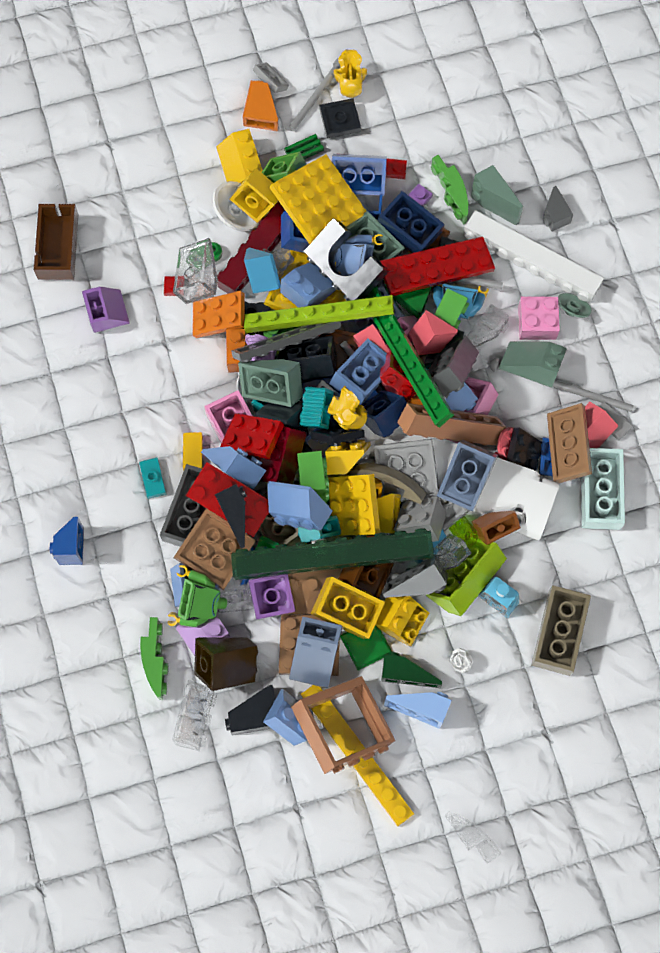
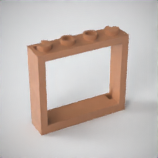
M362 676L300 699L291 707L324 774L331 771L336 774L345 769L344 766L347 764L349 767L358 764L361 758L366 761L374 757L377 751L379 754L388 751V746L396 741ZM352 693L377 744L335 761L309 709Z

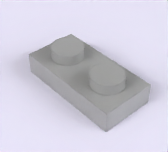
M267 62L255 65L253 71L258 75L259 79L268 83L271 91L278 93L288 89L289 84Z

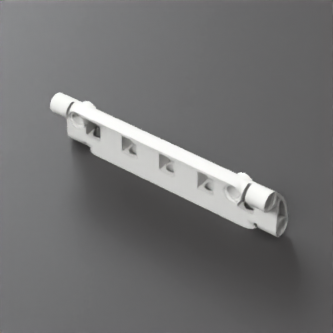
M365 424L360 428L365 432V438L360 439H364L365 442H371V446L356 464H376L375 460L369 458L370 455L375 456L374 445L432 439L438 487L440 489L458 443L434 437L409 436L402 431L403 429L400 426L394 430L393 434L385 438L374 434ZM497 457L473 512L469 511L463 517L475 520L487 513L516 511V508H521L523 510L522 513L516 511L521 528L510 534L521 533L524 536L539 541L560 483L546 478L539 482L540 474L538 472ZM438 497L442 506L449 502L443 498Z

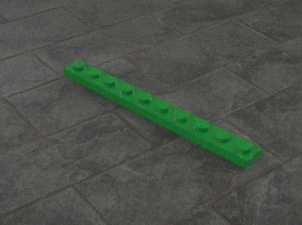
M376 286L366 298L382 297V294ZM394 314L372 317L433 423L440 428L454 414Z

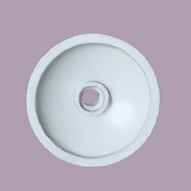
M229 181L221 184L213 194V206L221 221L237 231H250L256 228L259 222H255L230 200L241 183Z

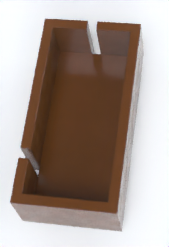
M38 204L36 255L34 256L33 269L38 280H74L79 216L75 204H59L61 216H59L55 204Z

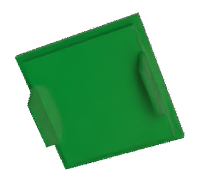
M376 625L369 639H362L349 632L340 636L357 671L383 659L384 654L388 655L389 652H392L382 631Z

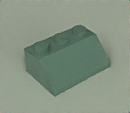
M368 211L347 227L352 233L349 238L356 235H371L372 237L377 234L383 235V237H376V242L383 243L382 245L371 243L374 245L372 257L377 258L379 261L399 257L404 250V247Z

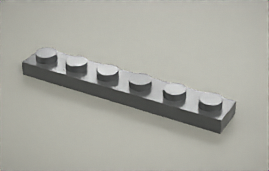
M341 322L303 326L231 350L232 356L241 362H249L253 357L268 355L270 351L284 350L285 346L301 344L302 340L316 339L323 333H333L335 329L341 328Z

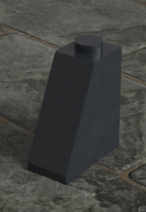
M268 685L228 712L225 725L226 730H230L231 735L272 729L263 721L275 701L273 685Z

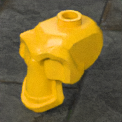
M344 50L338 58L341 68L333 70L334 77L339 83L340 93L348 98H354L362 93V82L367 75V69L360 68L362 57L356 50Z
M344 386L341 389L340 397L334 396L332 398L328 413L333 415V418L343 429L349 431L350 429L356 430L364 426L367 420V411L363 405H360V401L352 391Z

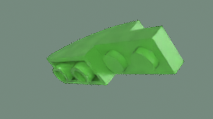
M436 155L432 158L431 170L435 176L439 177L440 183L445 189V203L451 206L456 219H460L464 225L468 217V197L464 182L455 165L448 168L441 157Z
M150 617L149 637L140 638L141 659L147 680L159 700H163V695H167V683H164V676L168 675V663H165L164 657H158L162 652V643H159V635L163 634V623H160L158 617Z

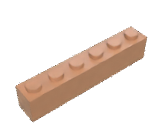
M411 403L406 404L397 422L403 429L402 431L409 436L419 435L425 438L434 437L440 440L449 439L455 442L465 440L472 444L479 443L484 446H496L500 433L506 429V426L497 416L452 410L454 416L439 428L433 423L424 405Z

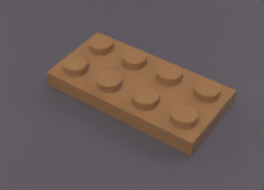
M580 403L547 413L553 481L562 483L591 475L592 466L585 406Z

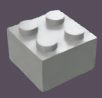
M424 498L421 504L414 501L402 502L394 531L403 546L439 541L446 517V511L439 498Z

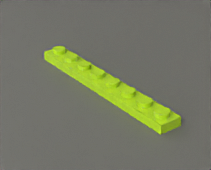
M393 295L245 314L244 330L246 333L392 315L394 314Z

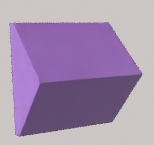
M288 573L248 580L256 620L295 612Z

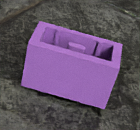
M99 286L82 291L94 333L130 324L121 290Z

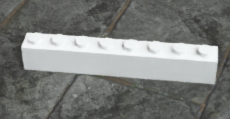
M476 210L464 227L463 236L467 240L484 237L488 250L497 253L503 259L512 261L518 267L529 270L531 274L544 278L548 283L561 287L563 291L576 295L582 301L591 303L603 282V277Z

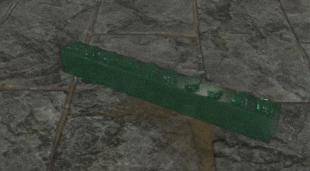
M426 528L416 529L412 533L396 531L394 535L377 533L375 537L359 535L355 536V539L350 540L340 537L332 542L317 540L314 544L298 542L295 543V546L288 547L287 544H279L275 546L276 548L270 549L266 546L256 547V550L252 551L237 549L235 553H231L232 573L235 580L434 558L431 530L427 531Z

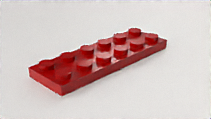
M484 237L380 261L389 270L388 274L384 277V281L389 295L393 296L494 272L495 270Z

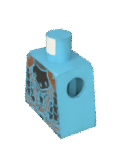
M498 577L492 578L478 596L506 618L510 616L519 604V593Z

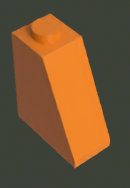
M250 81L243 112V126L278 131V117L268 83Z

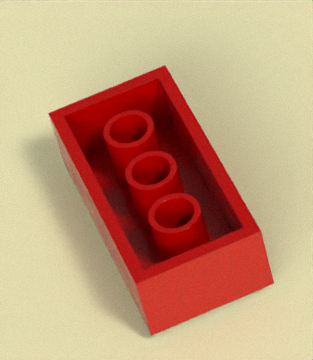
M206 462L186 496L227 521L215 494L237 484L238 488L242 486L247 495L244 498L246 502L245 532L254 537L269 513L268 499Z

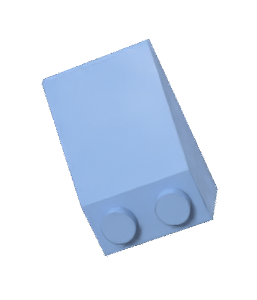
M442 692L387 695L384 706L440 729L452 700L448 699L449 696Z

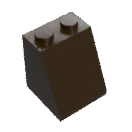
M247 637L195 638L194 675L211 691L253 683L257 673L256 659L258 647Z

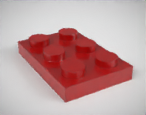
M235 413L220 447L230 446L235 450L241 448L250 456L270 459L284 424L278 420Z

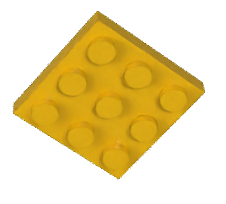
M374 474L328 477L331 516L336 515L338 517L341 535L380 534Z

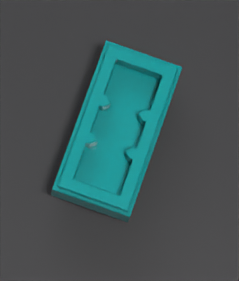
M158 457L140 461L139 465L147 498L166 495Z

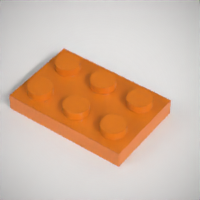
M237 291L193 302V336L200 338L226 332V329L244 328L245 293Z

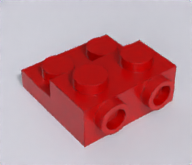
M390 350L386 354L384 366L380 369V378L384 384L392 386L399 395L410 400L416 392Z

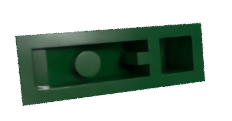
M389 652L388 655L384 654L381 682L441 689L442 681L406 657L400 656V653Z

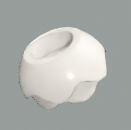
M460 648L452 652L450 661L453 663L454 670L460 673L467 672L472 665L470 653Z

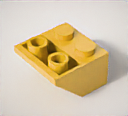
M358 439L355 443H346L345 441L341 442L340 446H330L325 451L327 475L347 474L369 449L371 442Z
M411 596L387 597L375 625L384 633L411 647L430 613Z

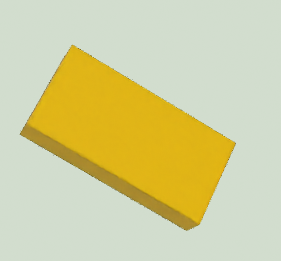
M202 432L183 433V471L186 464L202 469Z

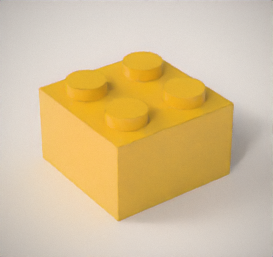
M257 168L243 181L230 198L235 205L257 223L278 201L269 188L273 182Z

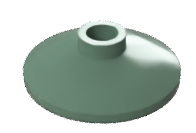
M562 293L558 296V305L567 315L581 318L590 316L592 309L586 301H582L576 295Z

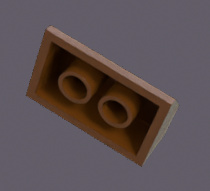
M379 534L357 535L338 580L379 599L401 548Z

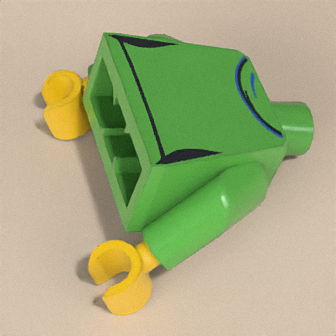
M185 565L179 566L183 567L186 572L183 575L176 573L177 576H188V579L184 581L178 614L176 612L168 614L169 617H174L176 621H168V625L174 626L180 623L182 626L197 627L207 622L208 619H214L217 609H226L227 598L220 597V590L215 588V583L210 578L200 572L189 571Z

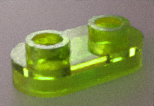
M465 516L449 527V530L461 545L471 547L477 542L478 533Z

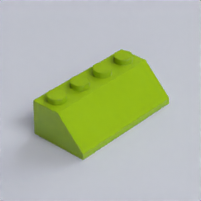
M469 537L445 567L448 573L447 584L440 593L447 594L449 597L435 593V591L426 596L448 613L462 616L507 558L497 543L492 542L486 545L478 538Z

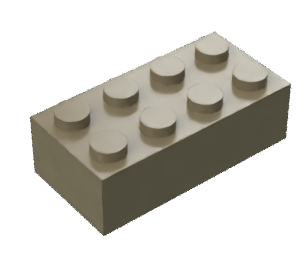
M552 585L548 592L531 666L571 676L576 665L591 595Z

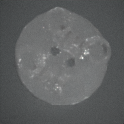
M282 248L271 253L274 257L279 278L283 276L284 270L294 261L291 252ZM263 249L264 252L271 253L268 249Z

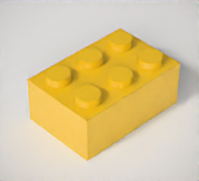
M328 577L323 584L311 615L329 623L342 625L343 630L362 639H369L385 602L334 577Z

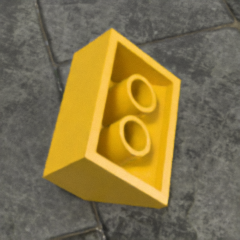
M250 129L233 132L216 146L227 182L234 181L242 184L255 168L262 173L263 170Z

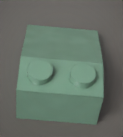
M494 165L475 174L471 192L474 201H478L481 207L512 224H519L523 205Z
M510 341L499 369L552 388L567 348L552 342Z
M279 359L240 361L238 363L242 397L292 407L303 397L300 362Z

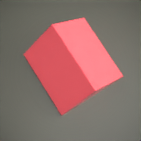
M425 310L409 331V335L417 354L426 355L440 353L458 330Z
M589 401L585 406L589 448H599L617 429L618 424L605 410Z

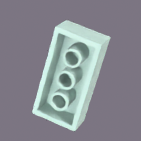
M590 448L592 474L581 477L582 528L621 530L625 524L623 449Z

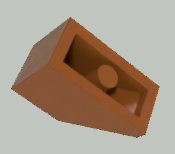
M514 510L487 513L472 521L477 538L486 545L521 528L516 511Z

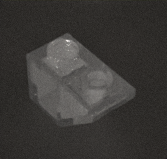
M449 533L422 560L424 561L436 554L445 570L458 567L471 552L462 539Z

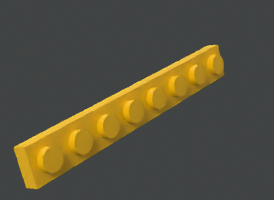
M312 685L300 695L302 698H305L323 690L319 686ZM331 701L310 708L346 757L365 749ZM373 757L366 761L363 758L359 759L360 762L353 766L396 826H400L414 815L413 811Z

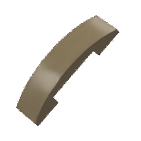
M373 463L355 464L349 471V475L374 474L375 478L405 490L403 497L421 504L426 497L425 491L414 480L393 468Z

